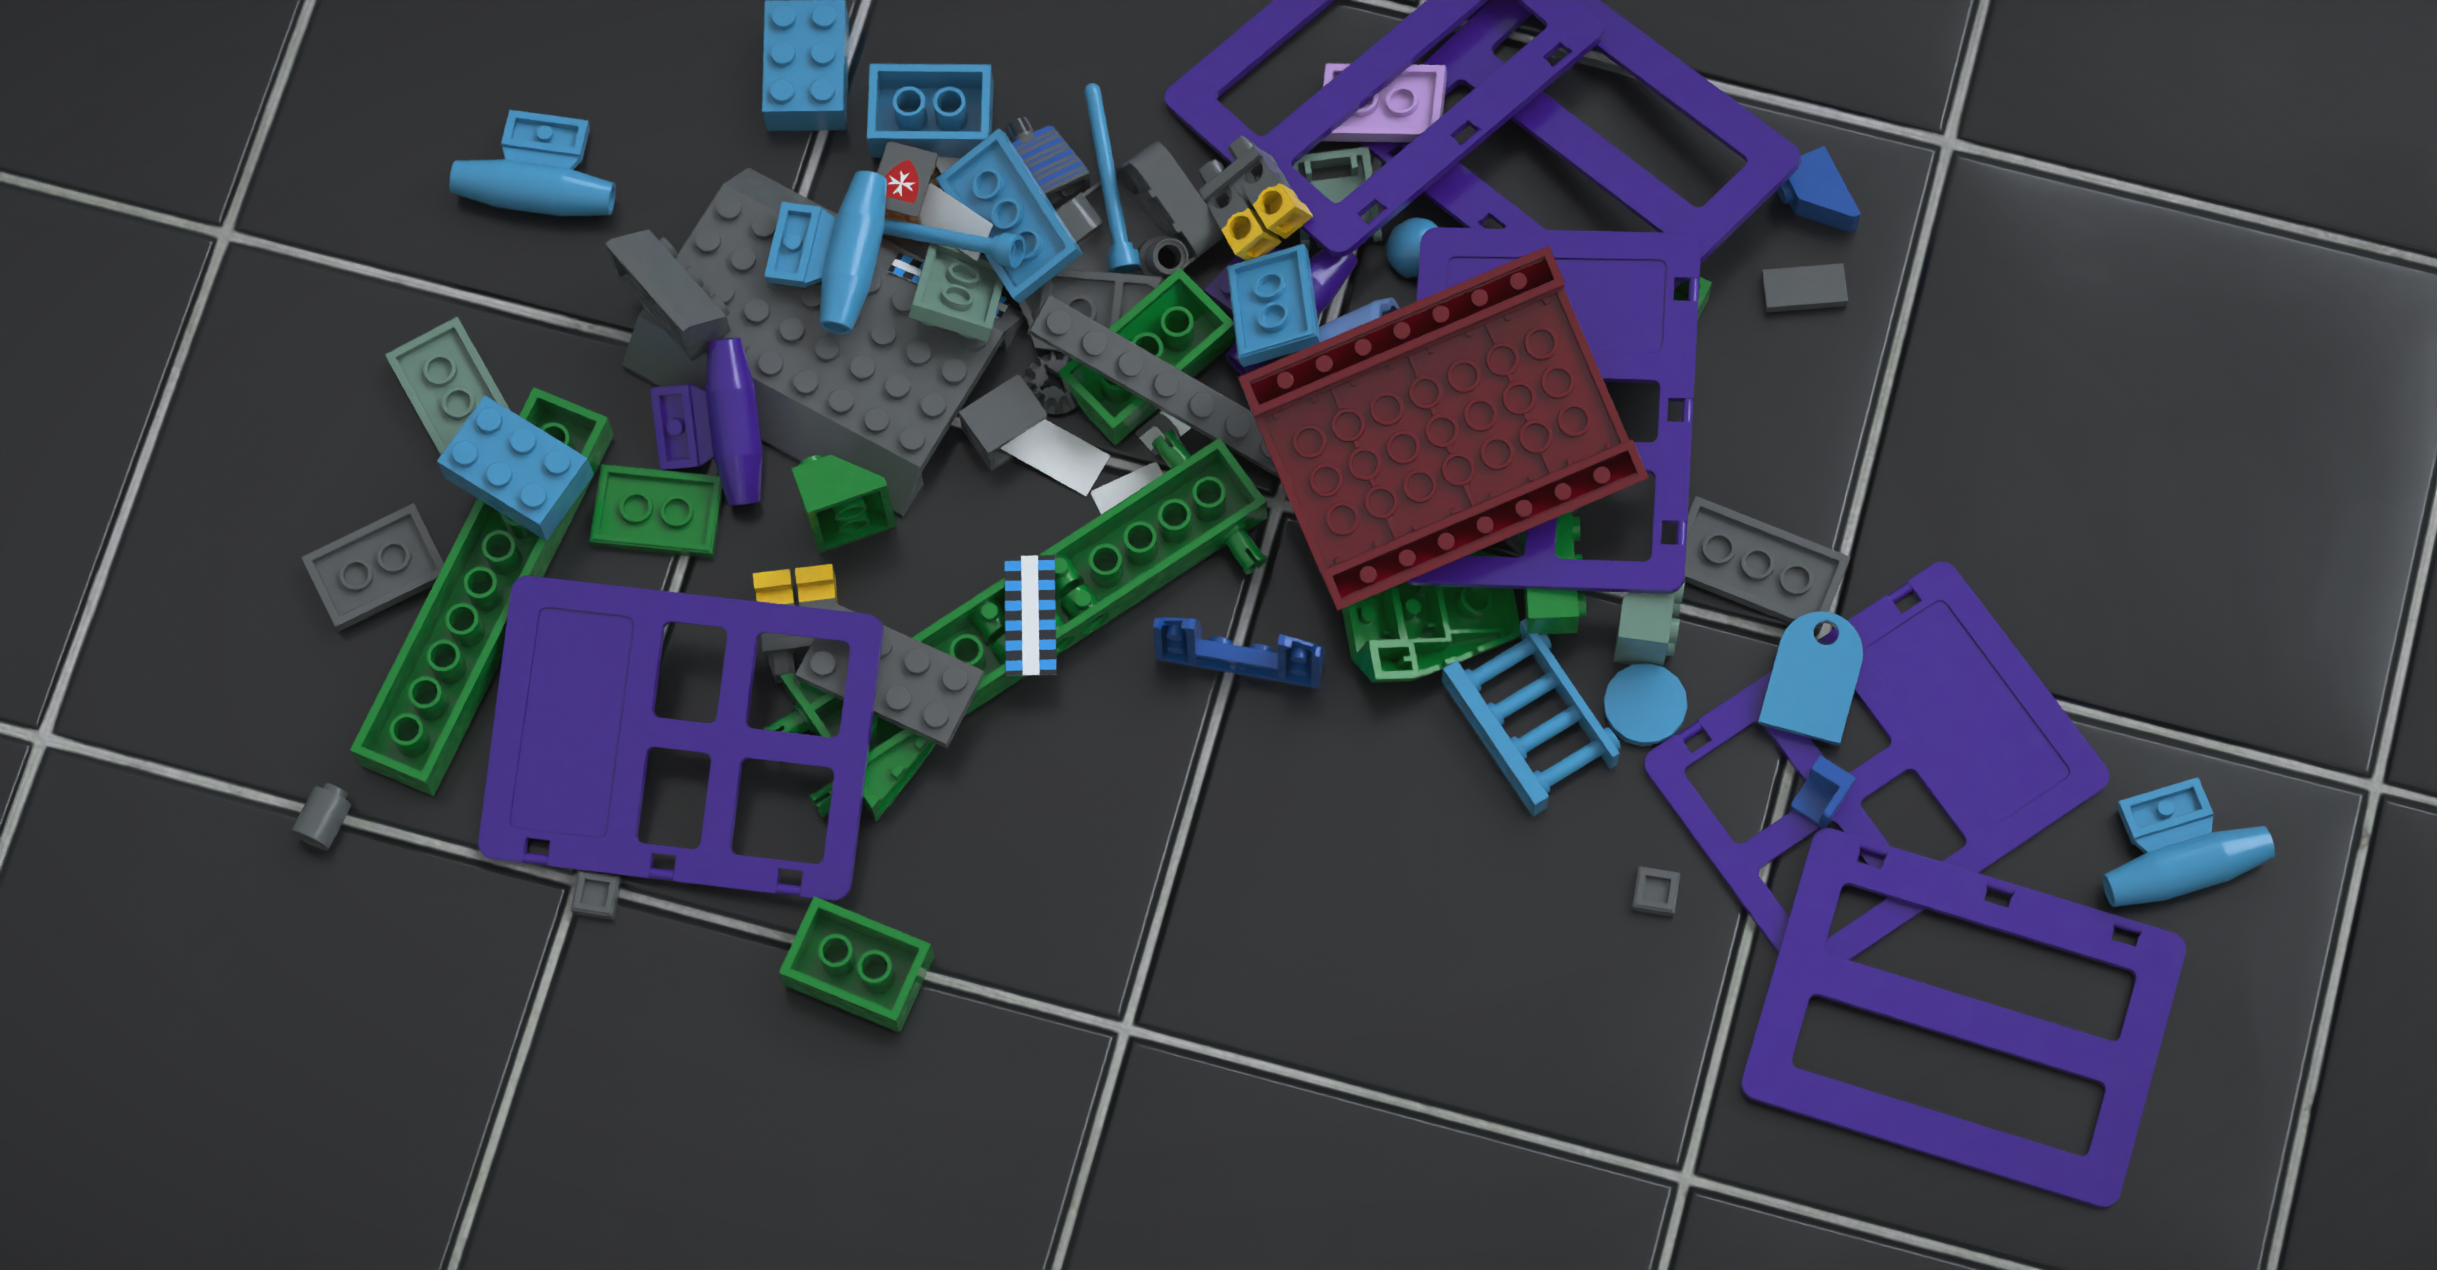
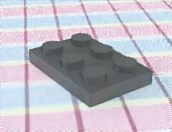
M414 503L301 557L338 632L432 587L444 565Z

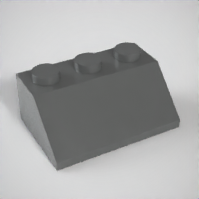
M648 229L612 238L605 243L615 275L692 362L707 351L708 341L722 339L731 332L727 320L730 312L718 296L713 295L710 298L702 290L701 287L704 285L702 279L691 266H687L684 269L675 259L678 257V253L665 237L658 240Z

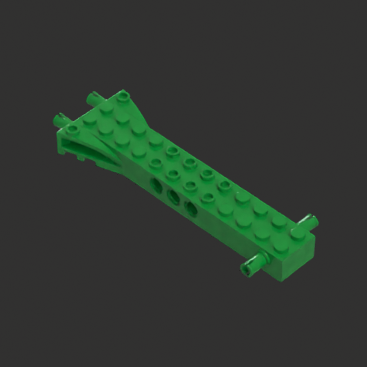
M1173 429L1165 431L1164 434L1167 438L1164 440L1162 435H1159L1153 441L1152 446L1170 468L1169 471L1040 554L1055 555L1056 656L1222 547H1228L1243 568L1245 574L1255 572V569L1252 567L1253 565H1256L1259 569L1265 564L1267 557L1262 554L1247 531L1267 519V501L1220 438L1191 456ZM1005 577L912 637L919 642L984 671L985 677L964 716L1027 676H1006ZM793 672L780 675L784 690L794 703V710L770 726H766L763 730L803 734L809 731L810 733L814 732L816 736L836 737L840 732L844 701L798 681ZM873 715L862 803L875 822H877L885 810L893 804L895 798L931 753L936 743ZM833 781L816 792L809 794L812 803L816 808L818 807V812L823 818L830 812Z

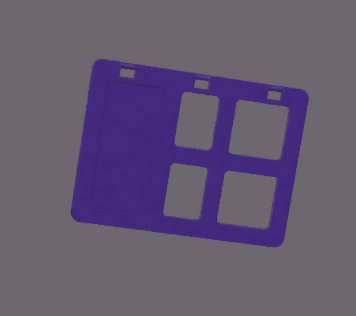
M1435 227L1427 230L1420 242L1417 301L1549 245L1566 283L1564 286L1565 292L1604 382L1654 383L1660 387L1658 437L1653 442H1634L1647 474H1652L1656 479L1652 555L1649 560L1644 562L1560 559L1555 554L1557 518H1554L1526 531L1525 553L1521 557L1465 556L1406 581V583L1418 586L1533 588L1671 594L1678 591L1685 581L1701 265V245L1699 240L1688 233ZM1675 281H1689L1688 301L1674 300ZM1669 401L1683 402L1682 422L1668 421ZM1662 524H1677L1676 545L1661 544Z
M1947 562L1932 564L1908 580L1907 583L1889 595H1885L1848 620L1857 631L1863 647V659L1854 693L1888 737L1890 745L1850 772L1851 775L1856 777L1853 788L1829 824L1836 825L1842 832L1890 846L1863 810L1861 802L1905 772H1913L1965 840L1963 848L1942 862L1981 873L2105 789L2110 778L2106 765L1953 565ZM1912 592L1919 603L1902 614L1894 603ZM1836 629L1817 640V642L1822 645L1833 644L1838 638ZM1770 671L1699 718L1694 724L1652 749L1646 755L1644 771L1778 954L1789 916L1760 878L1759 870L1820 830L1821 827L1793 810L1745 843H1735L1685 776L1687 768L1752 725L1758 724L1772 673ZM1763 726L1805 783L1811 768L1819 756H1823L1811 738ZM1703 730L1710 741L1691 753L1684 742ZM1860 849L1859 857L1865 864L1881 869L1886 857ZM1887 897L1883 902L1826 940L1825 949L1831 955L1851 961L1926 909Z
M522 576L518 578L511 588L478 839L481 853L490 859L808 898L815 896L820 899L833 901L845 898L851 890L884 635L881 621L873 615L536 576ZM671 622L724 628L727 632L717 717L712 723L659 718L655 714L654 708L664 631L666 625ZM763 633L843 641L849 644L850 654L840 732L836 737L830 738L753 729L749 726L748 716L760 635ZM655 747L707 753L711 758L701 843L696 849L642 843L638 838L648 755L650 750ZM752 758L829 767L833 770L834 780L824 858L820 863L811 864L737 855L733 852L732 841L742 764L746 759ZM529 838L550 840L548 855L527 853ZM654 853L676 856L674 870L653 868ZM781 869L803 871L801 886L779 883Z

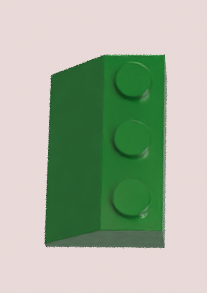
M821 455L810 456L800 461L799 466L791 468L802 508L819 554L897 527L884 477L834 455L825 457Z

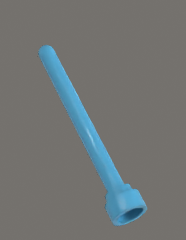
M1090 83L1085 87L1084 93L1112 245L1109 247L1110 253L1106 256L1109 273H1129L1141 268L1139 251L1134 249L1132 242H1128L1101 90L1097 84Z
M885 218L883 232L885 235L989 254L993 260H996L997 264L1017 268L1024 259L1026 244L1021 235L1003 233L994 238H987Z

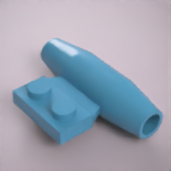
M509 110L501 141L505 159L454 161L449 183L451 193L488 205L555 216L611 215L615 203L616 186L613 182L574 170L583 160L590 131L588 120Z
M857 171L836 217L820 206L782 202L764 277L767 283L802 288L822 282L819 325L824 330L832 333L850 334L871 287L885 227L887 179L875 172Z
M2196 777L2118 801L2117 809L2132 845L2137 846L2145 854L2103 874L2102 882L2105 894L2112 907L2164 901L2227 882L2275 858L2274 843L2265 826L2212 832L2214 813L2201 782Z

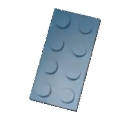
M999 128L936 178L945 193L993 224L988 238H994L1003 233L1021 235L1024 238L1026 251L1022 263L1017 268L999 265L989 254H985L1011 297L1018 303L1029 297L1083 254L1006 133Z

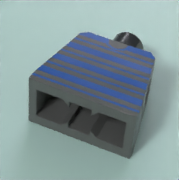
M1026 117L1015 119L1006 126V131L1013 146L1052 206L1058 205L1078 193H1083L1091 188L1090 173L1087 167L1053 126H1046L1034 132Z

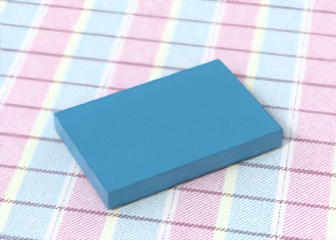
M1305 244L1227 266L1237 353L1242 367L1304 350L1321 342L1309 252Z

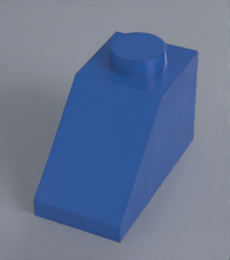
M1825 146L1801 155L1799 169L1777 189L1781 201L1784 204L1789 202L1795 215L1849 233L1857 230L1861 213Z

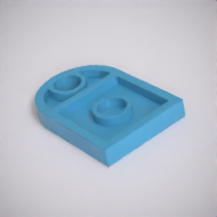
M1811 612L1795 619L1786 628L1778 647L1758 721L1759 725L1836 746L1840 745L1863 659L1861 639L1855 628L1847 620L1830 612ZM1820 624H1830L1836 629L1838 638L1833 644L1822 645L1816 641L1814 629Z

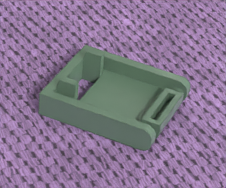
M1369 147L1306 154L1293 165L1296 171L1334 203L1341 202L1373 175ZM1350 164L1351 176L1312 181L1311 169ZM1374 205L1361 216L1366 224L1379 214L1378 205ZM1299 228L1300 245L1305 244L1307 250H1310V236ZM1381 229L1372 235L1374 242L1382 241ZM1317 243V249H1322V247Z

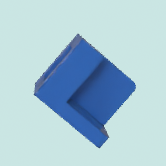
M1820 755L1811 768L1808 779L1792 801L1791 808L1821 828H1827L1851 792L1856 777Z

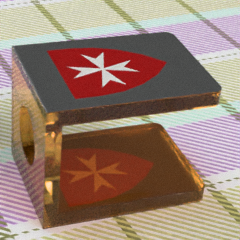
M891 141L887 143L877 172L887 179L885 218L923 225L920 212L930 182L938 187L939 182L936 178L941 175L940 172L934 170L938 160L936 153Z

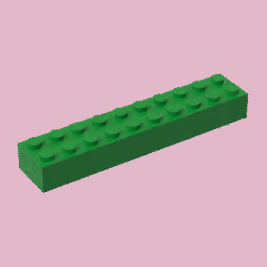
M533 387L519 415L587 457L594 474L614 436L608 417ZM591 480L547 541L477 498L350 749L359 765L429 795H435L502 660L511 588L514 582L522 576H544Z

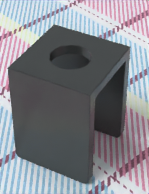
M1015 375L960 410L959 417L962 431L990 471H993L1014 457L1000 448L1045 420L1047 412L1020 375Z

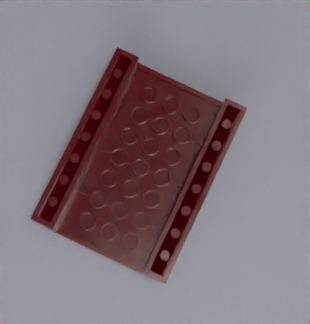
M1549 245L1238 377L1254 420L1337 611L1649 478L1633 439L1629 440L1586 341L1565 292L1564 286L1566 283Z

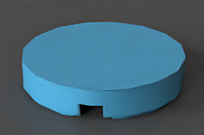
M1651 663L1633 664L1619 671L1608 684L1603 701L1608 725L1614 734L1623 741L1633 745L1645 747L1662 741L1665 742L1682 727L1687 711L1686 691L1678 677L1665 667Z

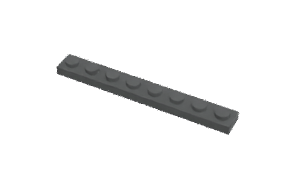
M1049 295L1045 299L1027 332L1028 334L1214 441L1220 438L1229 450L1279 478L1251 411L1053 296Z

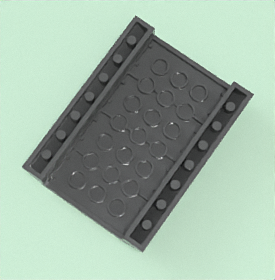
M748 167L722 185L675 259L684 269L687 266H691L704 283L701 287L702 290L710 298L713 295L718 296L730 312L727 320L731 332L722 339L741 337L755 385L762 442L798 462L814 455H821L822 457L834 455L884 477L893 512L903 518L923 486L921 472L999 346L1007 350L1026 317L1022 311L1008 305L1001 319L998 317L994 318L987 342L979 339L965 338L957 332L938 326H927L919 320L909 318V312L918 284L890 273L888 270L899 253L923 263L925 260L882 238L871 287L850 334H836L824 330L819 325L822 282L809 285L807 288L767 283L764 274L782 202L820 206L834 217L837 214ZM643 308L637 318L623 359V368L658 387L694 383L705 389L707 351L692 362L651 314Z

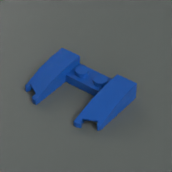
M1157 617L1154 619L1153 636L1156 660L1317 689L1320 687L1325 661V648L1322 645L1280 634L1278 653H1276L1272 647L1263 644H1251L1250 648L1233 645V641L1223 637H1210L1209 640H1203L1202 626L1198 619Z

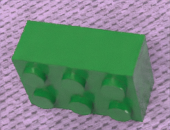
M814 896L779 974L783 984L787 987L900 1033L934 959V953L930 943Z

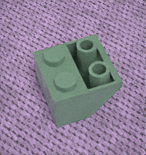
M1684 584L1678 591L1671 594L1629 592L1623 597L1613 662L1630 665L1651 663L1663 667L1665 657L1674 656L1680 619L1672 617H1679Z

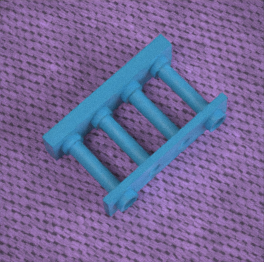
M1526 619L1520 622L1519 632L1522 635L1520 637L1522 639L1521 642L1473 671L1469 668L1464 671L1456 660L1443 668L1442 683L1531 815L1535 816L1547 808L1549 800L1547 793L1551 791L1550 786L1600 756L1610 769L1615 767L1618 763L1620 755L1618 750L1621 749V746L1609 727L1602 728L1550 652L1549 648L1552 646L1546 634L1539 635L1538 633L1527 635ZM1532 654L1545 675L1497 704L1492 702L1486 704L1479 693L1482 689L1481 685ZM1555 688L1568 708L1520 738L1515 736L1509 738L1501 726L1504 724V718ZM1578 722L1591 742L1543 772L1538 770L1532 772L1524 760L1527 758V752Z

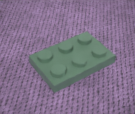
M930 243L908 317L919 320L927 326H938L957 332L965 338L979 339L987 342L1004 284L985 255L980 254L976 261L958 248Z
M458 317L385 354L440 456L485 395L509 409Z

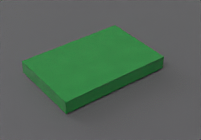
M601 464L589 540L591 546L714 558L723 497L720 477L716 475Z

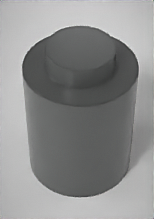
M325 783L323 788L314 786L291 829V833L314 847L328 851L352 806L346 800L348 793L330 783Z

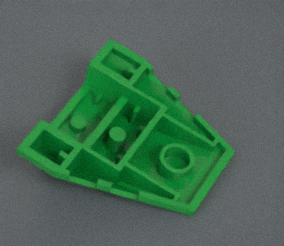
M1480 550L1470 555H1467L1500 557ZM1404 582L1342 609L1351 659L1372 682L1413 681L1441 670L1456 660L1461 662L1519 639L1522 636L1519 632L1520 621L1514 591L1509 588L1418 586Z

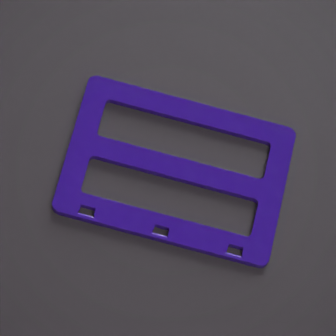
M1273 0L1173 83L1165 92V102L1167 108L1229 164L1235 161L1228 151L1229 145L1240 136L1248 138L1259 149L1272 155L1300 202L1306 204L1314 216L1300 228L1330 255L1345 257L1355 251L1598 45L1605 35L1604 23L1579 0H1516L1547 26L1545 30L1338 203L1330 201L1296 171L1293 165L1489 0L1425 1L1267 135L1258 136L1218 101V98L1335 1ZM1560 48L1564 49L1568 54L1552 67L1547 59ZM1470 125L1476 132L1459 145L1454 138ZM1377 204L1383 211L1366 224L1361 216Z
M1490 0L1422 65L1446 66L1445 97L1458 85H1466L1471 90H1474L1504 64L1502 60L1493 54V51L1532 14L1516 0ZM1579 0L1604 23V38L1594 48L1744 159L1747 164L1704 206L1694 207L1543 91L1510 119L1657 232L1688 233L1695 236L1701 245L1702 263L1799 169L1801 165L1800 151L1797 146L1601 0ZM1359 142L1362 147H1369L1370 154L1383 164L1393 158L1392 155L1400 148L1404 149L1411 143ZM1459 162L1422 193L1465 228H1484L1482 225L1491 218L1504 229L1546 230ZM1675 281L1674 290H1675L1683 281Z
M1824 828L1814 835L1810 844L1741 1079V1089L1747 1098L1765 1105L2090 1206L2108 1208L2117 1202L2122 1191L2185 958L2186 945L2178 934L1836 829ZM1860 849L1886 857L1881 869L1857 862ZM1844 886L1856 887L2131 972L2135 980L2119 1039L2110 1041L1829 954L1825 949V943L1841 889ZM1986 888L2011 895L2012 898L2009 901L2008 908L1984 901ZM2114 927L2139 934L2135 946L2112 940ZM1818 996L2101 1084L2104 1088V1094L2088 1153L2084 1156H2079L1796 1068L1792 1063V1057L1809 999Z

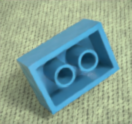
M845 0L765 1L762 113L767 131L847 130L849 17Z
M870 64L867 142L871 158H882L886 145L890 141L934 152L937 154V157L962 158L992 134L994 83L991 65Z
M486 395L437 460L445 479L545 541L549 539L594 476L587 457Z

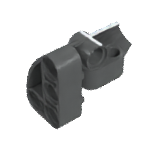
M1156 141L1148 145L1115 169L1128 242H1132L1134 249L1139 251L1141 268L1123 274L1157 276L1164 279L1173 274L1178 268L1183 270L1187 265L1225 238L1207 204L1169 151L1160 142ZM1100 180L1084 193H1078L1056 209L1057 214L1083 252L1081 256L1064 269L1109 272L1106 256L1110 253L1109 247L1112 245ZM1162 247L1170 249L1174 254L1175 262L1171 269L1164 268L1158 261V253Z

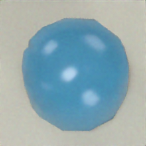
M1410 218L1392 229L1385 244L1387 259L1390 265L1403 277H1418L1421 238L1427 230L1438 227L1434 222L1423 218Z

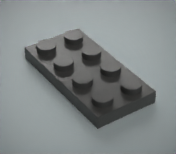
M1698 496L1695 497L1688 513L1685 582L1790 624L1807 613L1829 612L1849 564L1850 556ZM1823 624L1818 625L1814 629V633L1819 635Z
M834 602L830 610L854 612ZM883 625L884 635L873 715L947 749L985 677L984 671ZM814 638L795 674L796 679L844 701L850 654L849 644L843 641Z

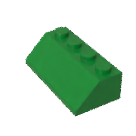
M1178 268L1109 328L1111 331L1192 378L1213 362L1236 340L1234 322L1181 268ZM1073 359L1058 371L1059 377L1086 416L1114 445H1117L1158 409Z

